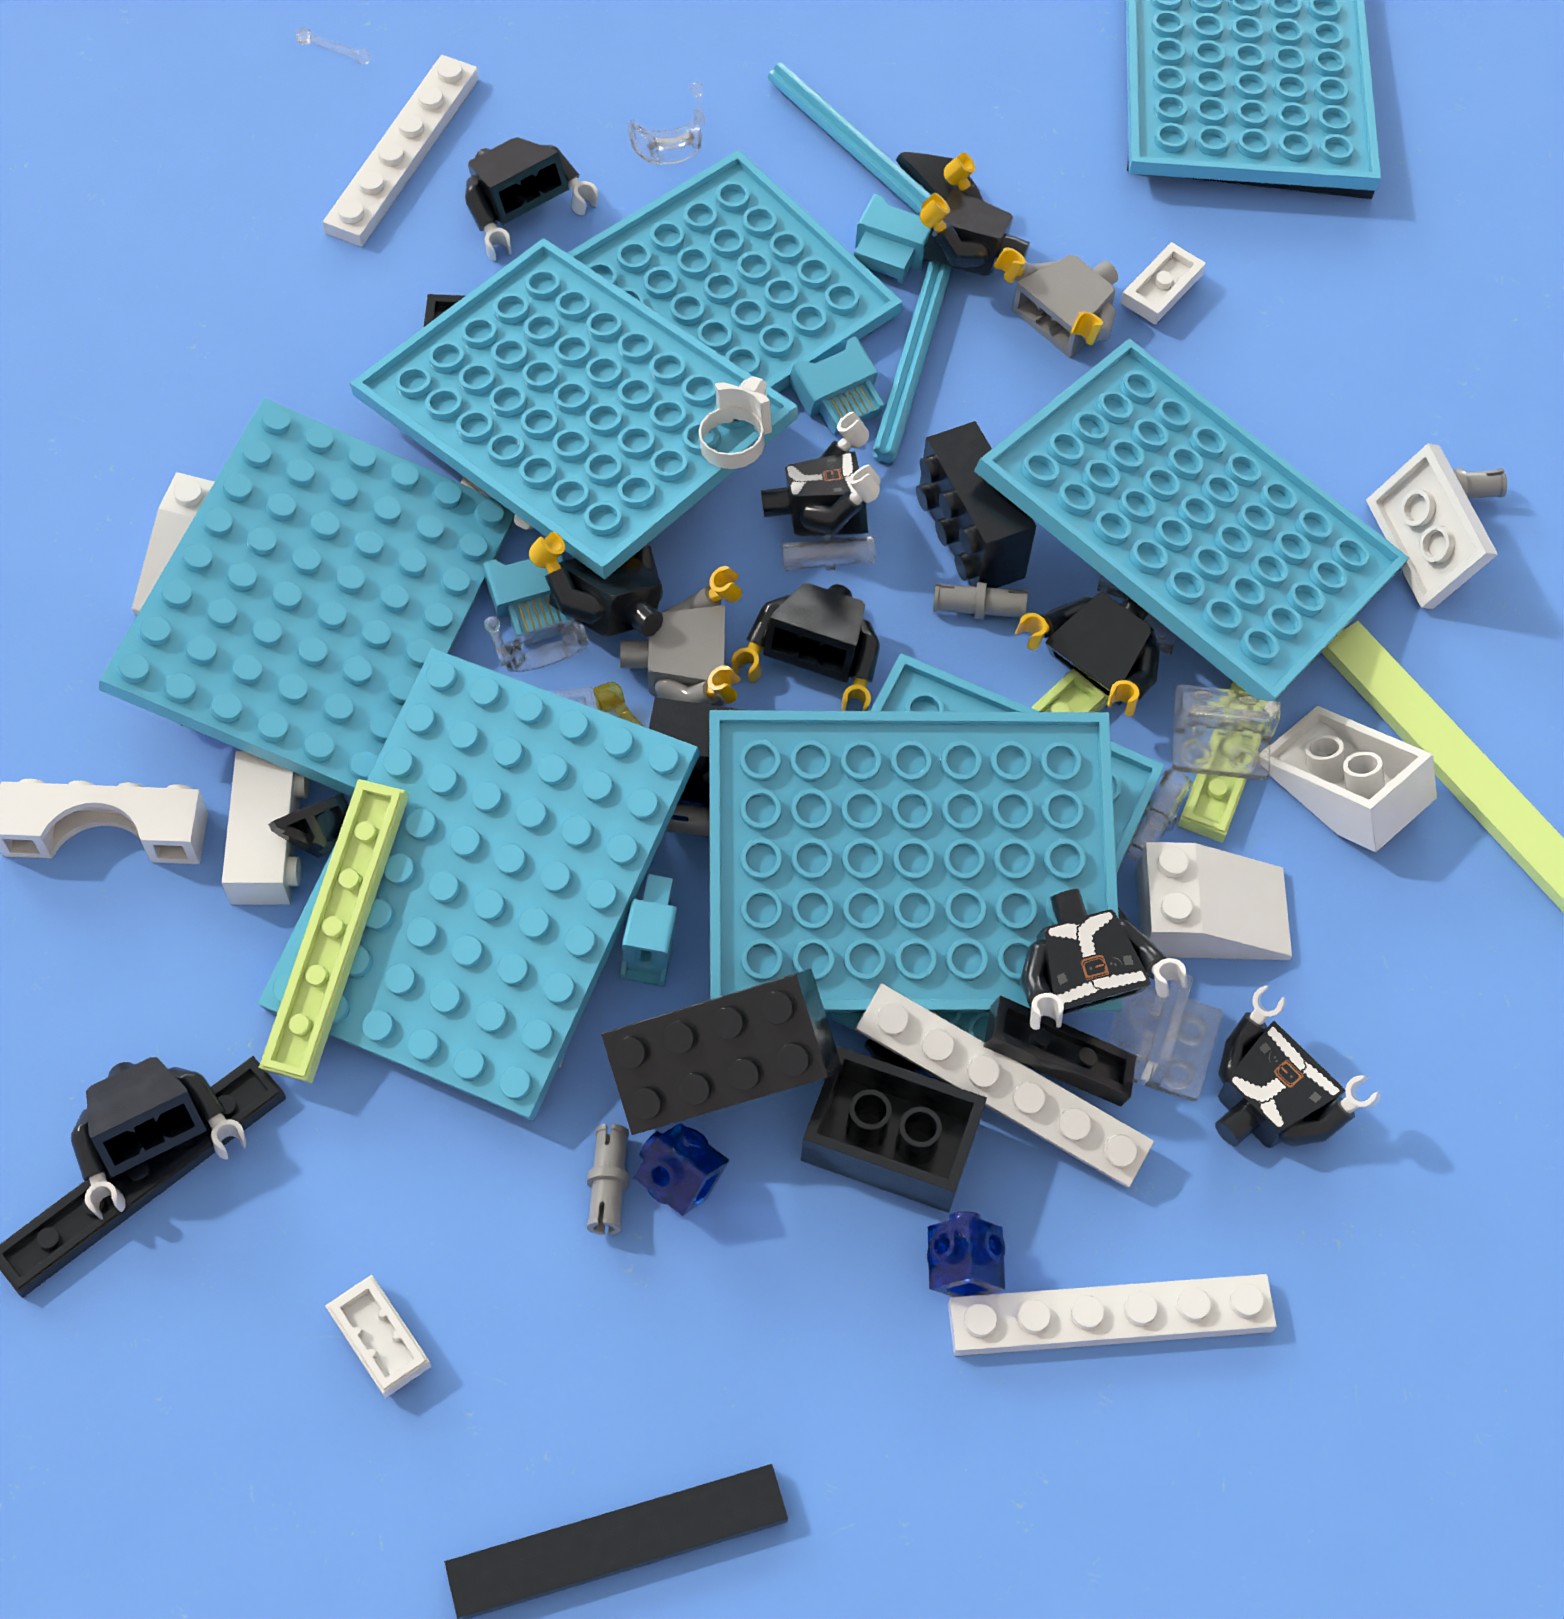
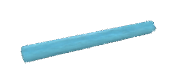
M777 63L768 74L769 81L920 216L922 203L931 194L784 63Z
M932 261L929 262L873 447V457L878 462L884 461L890 464L896 460L952 270L950 266Z

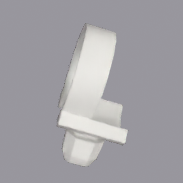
M754 376L744 380L739 387L724 382L715 383L717 410L709 413L701 421L699 441L704 458L719 468H743L755 462L762 454L765 445L764 435L772 432L770 400L767 397L766 382ZM735 419L744 420L754 425V429L760 435L752 447L736 453L718 452L708 447L704 442L705 436L711 429L721 424L734 422Z

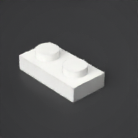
M1171 242L1125 289L1122 294L1121 304L1156 325L1203 275L1206 263Z

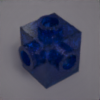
M679 1123L664 1133L656 1131L649 1137L640 1150L639 1157L643 1159V1162L633 1178L646 1187L648 1193L655 1200L669 1205L680 1215L684 1216L707 1200L730 1160L708 1144L707 1138L701 1132Z
M970 1211L952 1213L949 1215L948 1221L927 1226L929 1289L952 1297L987 1295L1005 1290L1004 1256L1006 1248L1003 1239V1227L982 1220L980 1214Z

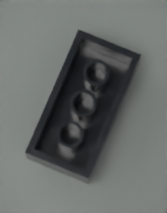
M812 968L601 1034L632 1135L825 1079L843 1070Z

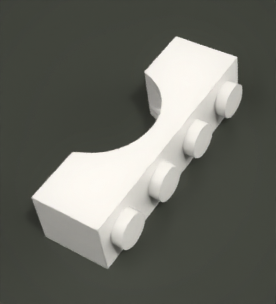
M22 779L19 782H1L0 852L3 857L52 859L59 848L75 834L92 827L115 826L136 835L152 863L200 864L208 810L199 789H192L180 784L169 785L166 788L143 787L129 782L120 783L117 786L94 785L86 781L52 784L44 783L37 779Z

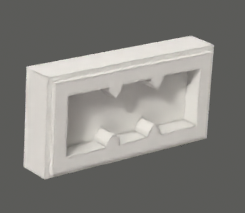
M372 1275L325 1305L327 1311L384 1398H387L432 1367L429 1359Z

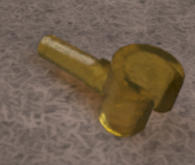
M607 682L593 688L594 694L591 695L590 700L595 709L606 713L614 710L619 718L643 726L625 704L624 694L618 683Z

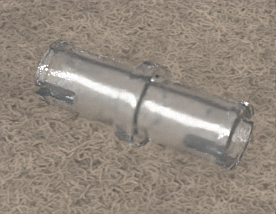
M868 534L866 536L833 538L832 535H822L820 540L793 543L782 542L784 571L825 567V571H833L837 565L864 562L875 563L876 548L874 535Z
M1174 769L1164 771L1162 779L1146 807L1126 852L1130 858L1139 862L1146 842H1160L1165 832H1169L1174 828L1178 819L1176 812L1187 792L1192 787L1191 779L1184 773Z

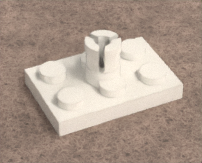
M1429 443L1425 445L1366 499L1386 540L1409 557L1401 570L1421 608L1434 609L1498 555L1440 445Z

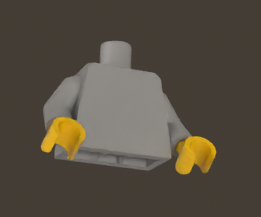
M1008 247L1003 249L993 266L995 269L1005 272L1004 279L1008 283L1017 282L1012 309L1014 313L1069 358H1072L1085 343L1092 346L1094 342L1102 343L1109 339L1116 316V311L1112 306L1115 296L1113 285L1118 281L1117 271L1111 263L1102 261L1094 268H1090L1077 256L1068 255L1059 261L1030 264L1026 262L1023 255L1018 251Z
M727 566L719 567L710 577V586H706L690 598L661 612L663 615L662 626L654 635L649 636V641L621 640L620 667L648 669L649 693L659 698L714 706H724V703L731 704L735 702L737 692L730 685L739 683L741 678L729 666H724L725 605H721V599L723 598L731 603L737 602L740 599L742 590L733 583L737 581L739 575Z

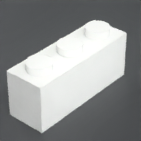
M236 751L222 885L231 905H290L292 886H299L301 881L300 857H295L296 846L272 832L268 824L299 810L300 799L308 798L309 778L245 751Z

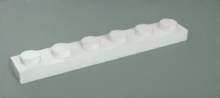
M441 54L323 220L325 234L363 247L479 80L478 67Z
M881 984L855 1028V1031L943 1082L987 1097L986 1107L1124 1187L1131 1186L1154 1143V1140L1021 1063L983 1047V1041L884 984Z
M1267 1274L950 1297L948 1301L954 1356L1271 1333L1277 1327Z

